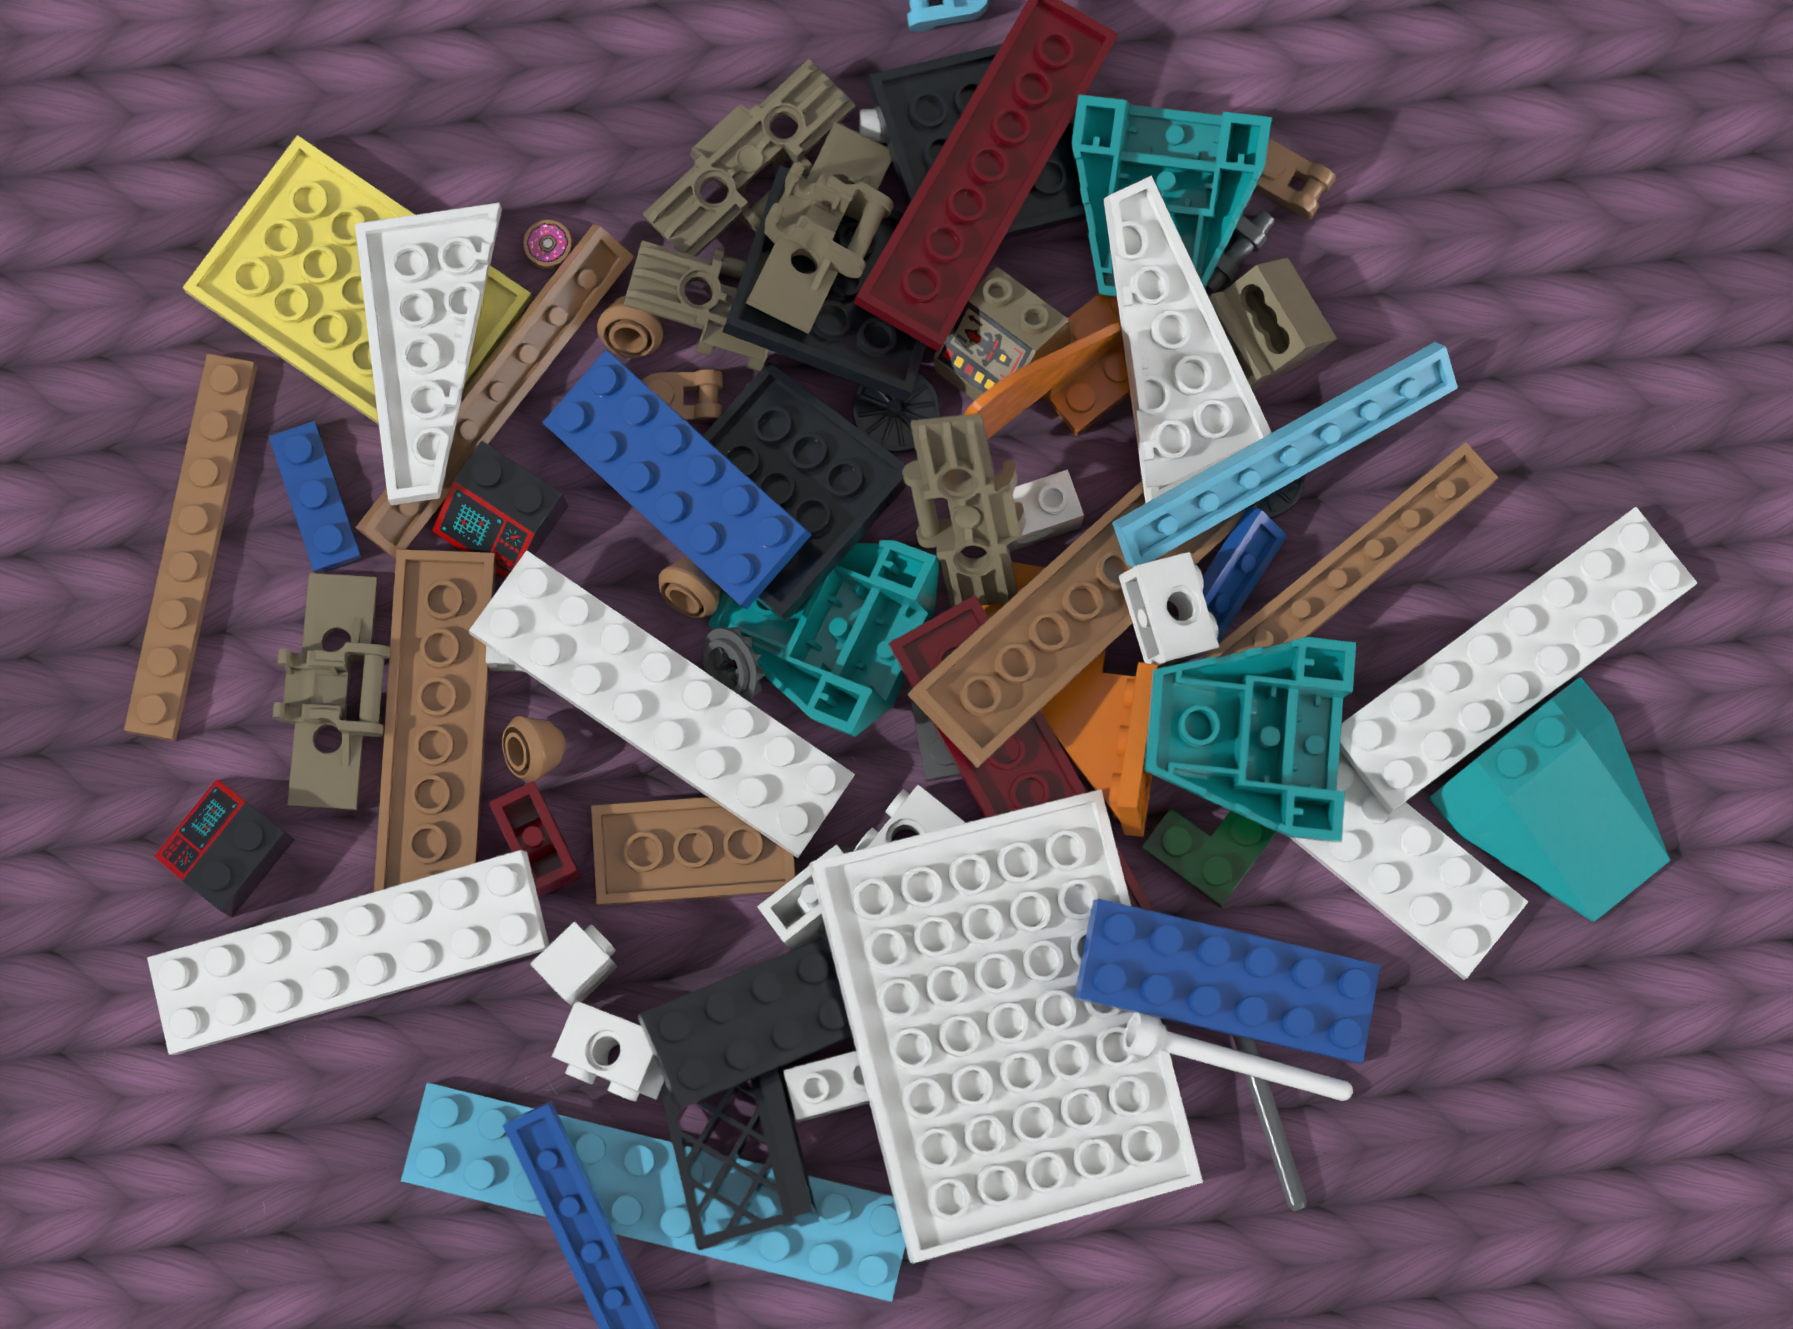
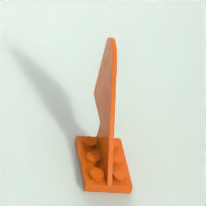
M1098 294L1068 317L1070 320L1071 344L1006 376L978 397L967 408L964 415L982 414L986 436L989 439L1043 396L1076 437L1130 395L1117 297Z
M1012 562L1017 591H1021L1045 568ZM1006 603L984 605L982 608L990 619ZM1106 648L1041 709V712L1058 742L1096 790H1102L1104 801L1113 811L1114 818H1118L1121 822L1124 835L1144 837L1153 776L1144 771L1152 671L1159 667L1158 664L1138 662L1136 676L1103 673Z

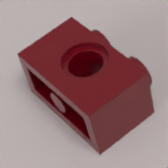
M534 781L488 802L511 851H527L538 898L582 878L546 800Z

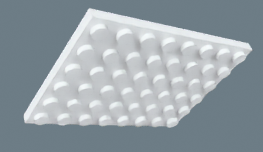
M1101 789L809 863L910 1262L916 1263L1203 1183L1170 1053L1160 1051L1157 1055L1151 1053L1148 1057L1126 1052L1124 1049V1035L1127 1024L1134 1013L1074 999L1093 900L1102 899L1131 906Z

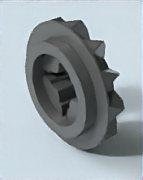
M722 626L712 630L706 636L702 647V661L705 672L747 701L752 700L754 695L762 691L759 680L765 675V672L758 665L757 660L761 654L754 653L752 638L742 637L738 627L726 628ZM735 659L738 668L734 666L729 668L728 663Z

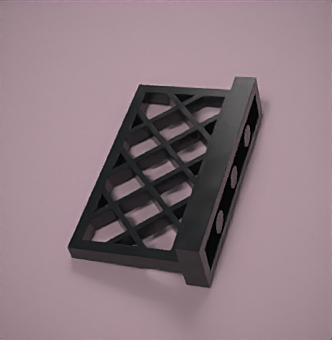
M782 1067L752 1079L753 1088L742 1083L728 1089L717 1109L703 1101L695 1103L694 1105L712 1115L698 1140L681 1130L680 1119L688 1107L678 1111L665 1080L663 1082L660 1092L696 1248L699 1251L794 1224L802 1227L820 1222ZM739 1089L754 1097L758 1107L747 1126L724 1114ZM720 1120L743 1132L728 1157L706 1145ZM760 1121L762 1124L764 1136L755 1132V1129ZM750 1137L767 1146L769 1157L759 1174L736 1162ZM684 1140L694 1146L689 1155H687ZM701 1151L724 1163L709 1188L695 1181L691 1173V1168ZM732 1168L754 1180L740 1206L717 1193ZM771 1170H773L776 1185L766 1180ZM761 1186H764L779 1195L783 1214L761 1219L747 1210ZM695 1189L705 1194L700 1204L698 1203ZM713 1199L735 1211L725 1230L706 1235L702 1217ZM743 1216L752 1221L751 1223L738 1226Z

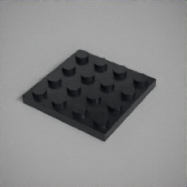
M1002 44L869 74L866 83L907 208ZM1076 112L1003 239L1087 219L1080 191L1081 185L1077 163L1072 147Z
M780 165L769 192L722 332L907 401L912 392L926 344L853 303L903 217V212L893 209L888 218L882 219L864 257L866 267L859 278H850L840 273L837 274L809 334L746 304L775 245L764 232L765 219L772 205L779 203L785 191V179L790 169ZM802 174L803 178L807 180L808 176ZM844 215L834 234L833 241L847 248L859 221ZM796 255L791 258V263L797 271L804 274H811L816 271V266L810 258L803 255Z
M768 362L703 435L812 534L756 598L785 622L793 616L907 486L902 473L903 468L907 464L771 362Z

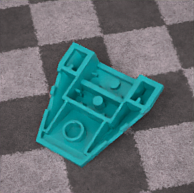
M1078 94L1072 147L1077 163L1081 185L1080 191L1085 207L1089 229L1088 235L1100 295L1117 297L1104 198L1152 176L1202 285L1204 289L1206 288L1265 169L1272 117L1232 112L1213 115L1130 105L1127 100Z
M880 540L879 543H856L787 622L779 618L757 599L748 609H745L724 591L719 600L718 608L712 614L708 625L713 629L722 626L726 628L738 627L742 637L752 638L754 653L761 654L757 660L758 665L764 670V676L812 720L855 737L894 705L906 677L888 647V643L934 618L940 560L935 555L895 540Z
M1304 637L1268 647H1257L1221 657L1215 656L1154 669L1152 671L1144 771L1288 837L1342 842L1345 791H1337L1343 698L1353 692L1356 642Z
M1581 677L1550 699L1428 798L1460 838L1472 846L1476 845L1489 853L1508 869L1515 870L1540 886L1541 890L1591 922L1599 919L1670 861L1614 718Z

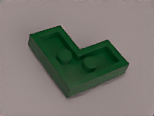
M1170 808L1143 844L1141 850L1221 908L1277 831L1230 810L1213 835L1209 836L1181 814Z

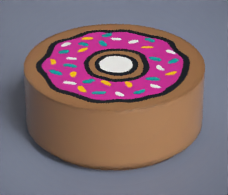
M554 220L536 222L527 230L524 237V250L528 260L532 265L541 270L553 271L559 269L573 251V242L569 231L563 224Z

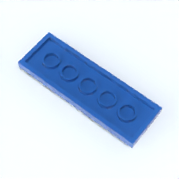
M606 349L542 422L745 609L749 608L812 535Z
M1095 899L1092 903L1074 999L1361 1064L1364 1061L1381 965L1107 900Z

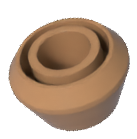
M626 296L618 298L601 314L598 320L597 332L599 338L610 351L625 358H639L653 353L658 349L663 338V329L659 316L623 306Z
M687 556L666 567L659 574V589L663 599L679 613L691 618H702L714 614L717 610L722 588Z
M528 716L514 717L505 728L502 736V750L507 766L515 776L526 782H536L558 766L566 749L565 738L561 730L550 721Z

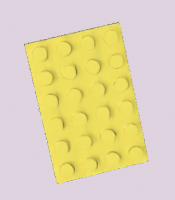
M297 135L183 286V289L191 297L379 425L355 224L415 214ZM490 266L464 388L504 339L533 299L529 291L492 266Z

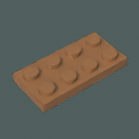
M709 797L591 806L596 904L598 907L774 894L795 877L794 855Z

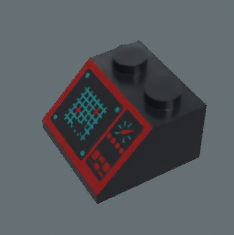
M481 441L454 479L432 532L461 552L495 553L496 575L506 580L526 551L533 555L536 554L568 508V504L563 493Z
M216 779L154 857L218 910L233 917L295 839L220 780Z

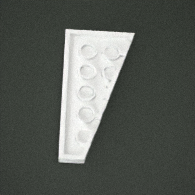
M1152 176L1104 198L1145 504L1272 433Z
M500 203L355 224L387 496L390 505L438 499L441 496L502 212Z

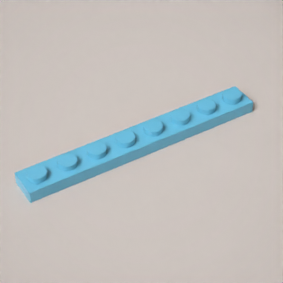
M1433 342L1113 521L1112 524L1126 564L1133 568L1137 565L1153 561L1456 390L1458 387L1446 346Z

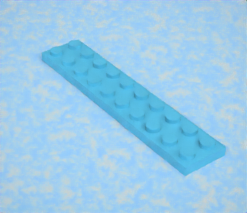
M427 1083L401 1181L546 1217L503 1127L506 1121L524 1114L533 1108ZM559 1115L615 1234L892 1302L905 1249V1241L893 1196L809 1176L820 1222L802 1227L794 1224L699 1251L696 1248L672 1142ZM685 1146L687 1155H689L693 1147ZM701 1151L691 1168L692 1177L695 1181L709 1188L724 1163ZM742 1159L736 1160L738 1164L756 1174H759L764 1166ZM732 1168L717 1193L740 1206L754 1180ZM771 1170L766 1180L776 1185L773 1170ZM761 1186L747 1210L761 1219L783 1214L779 1195L764 1186ZM695 1189L698 1203L700 1204L705 1194ZM713 1199L702 1217L706 1235L725 1230L735 1211ZM743 1216L738 1226L751 1223L752 1221Z

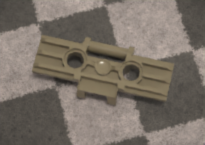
M808 59L759 106L756 104L749 110L742 104H739L690 151V155L695 161L694 166L642 214L643 217L677 251L696 257L736 219H739L756 234L770 190L749 209L748 202L744 199V196L747 194L746 185L769 163L776 167L783 161H787L791 166L798 162L805 168L802 174L809 176L813 164L805 155L830 133L834 123L839 124L856 108V104ZM781 116L791 117L798 124L797 132L788 139L775 137L770 131V126L776 118ZM715 181L723 191L728 193L726 199L718 204L706 202L701 197V190L706 183Z
M834 123L807 180L802 176L805 168L801 163L795 162L791 166L785 179V191L779 203L772 205L765 219L764 233L775 245L746 304L809 334L837 274L840 273L850 278H859L866 267L864 257L882 219L888 218L894 208L893 201L887 195L878 191L892 160L887 147L843 125ZM844 215L859 221L847 248L833 241L834 234ZM796 255L810 258L816 266V271L811 274L797 271L791 263V258Z
M642 240L623 306L702 329L695 352L710 356L713 349H724L747 356L748 363L746 368L761 371L769 350L722 332L736 288L720 284L719 274L740 280L746 261L724 255L725 250L715 247L712 259L709 261ZM693 280L704 283L703 290L707 293L710 301L703 305L691 303L685 295V286Z
M982 414L912 420L911 429L918 460L908 463L903 468L902 473L904 482L911 486L919 522V527L916 530L918 543L926 548L937 547V557L941 562L950 608L976 595L981 606L1007 603L1018 593L1008 544L1021 538L1026 523L1023 504L1020 502L1014 503L1013 492L1018 480L1015 462L1012 460L1003 462V471L999 475L994 476ZM943 497L948 501L951 518L938 520L934 498ZM968 546H979L985 549L987 554L981 558L974 559L964 556L960 551Z
M309 573L302 653L291 652L290 649H279L278 665L286 670L283 703L274 702L272 718L281 723L295 725L287 803L289 807L358 810L364 739H366V736H383V725L379 724L384 659L390 658L389 646L373 644L378 577ZM343 630L349 633L351 642H346L337 651H325V639L331 632ZM354 661H364L359 721H346L351 663ZM325 727H336L342 733V744L333 753H322L315 744L318 732Z

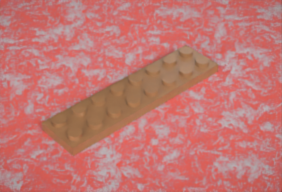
M1142 481L909 692L908 696L977 768L1133 624L1118 577L1132 567L1126 564L1112 522L1145 504ZM1245 509L1153 561L1190 552L1193 563L1197 565L1232 532Z
M396 550L374 892L478 862L490 669L486 664V645L470 635L469 630L494 596L496 577L495 553Z

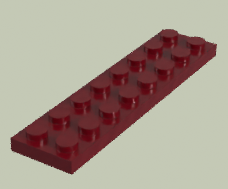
M1027 0L856 296L854 304L934 350L940 351L1077 108L1078 94L1085 95L1117 39L1118 33L1061 0Z
M976 595L891 641L888 643V647L913 689L988 621L989 618ZM1041 710L978 768L930 719L985 818L1087 793ZM1116 844L1131 906L1155 912Z

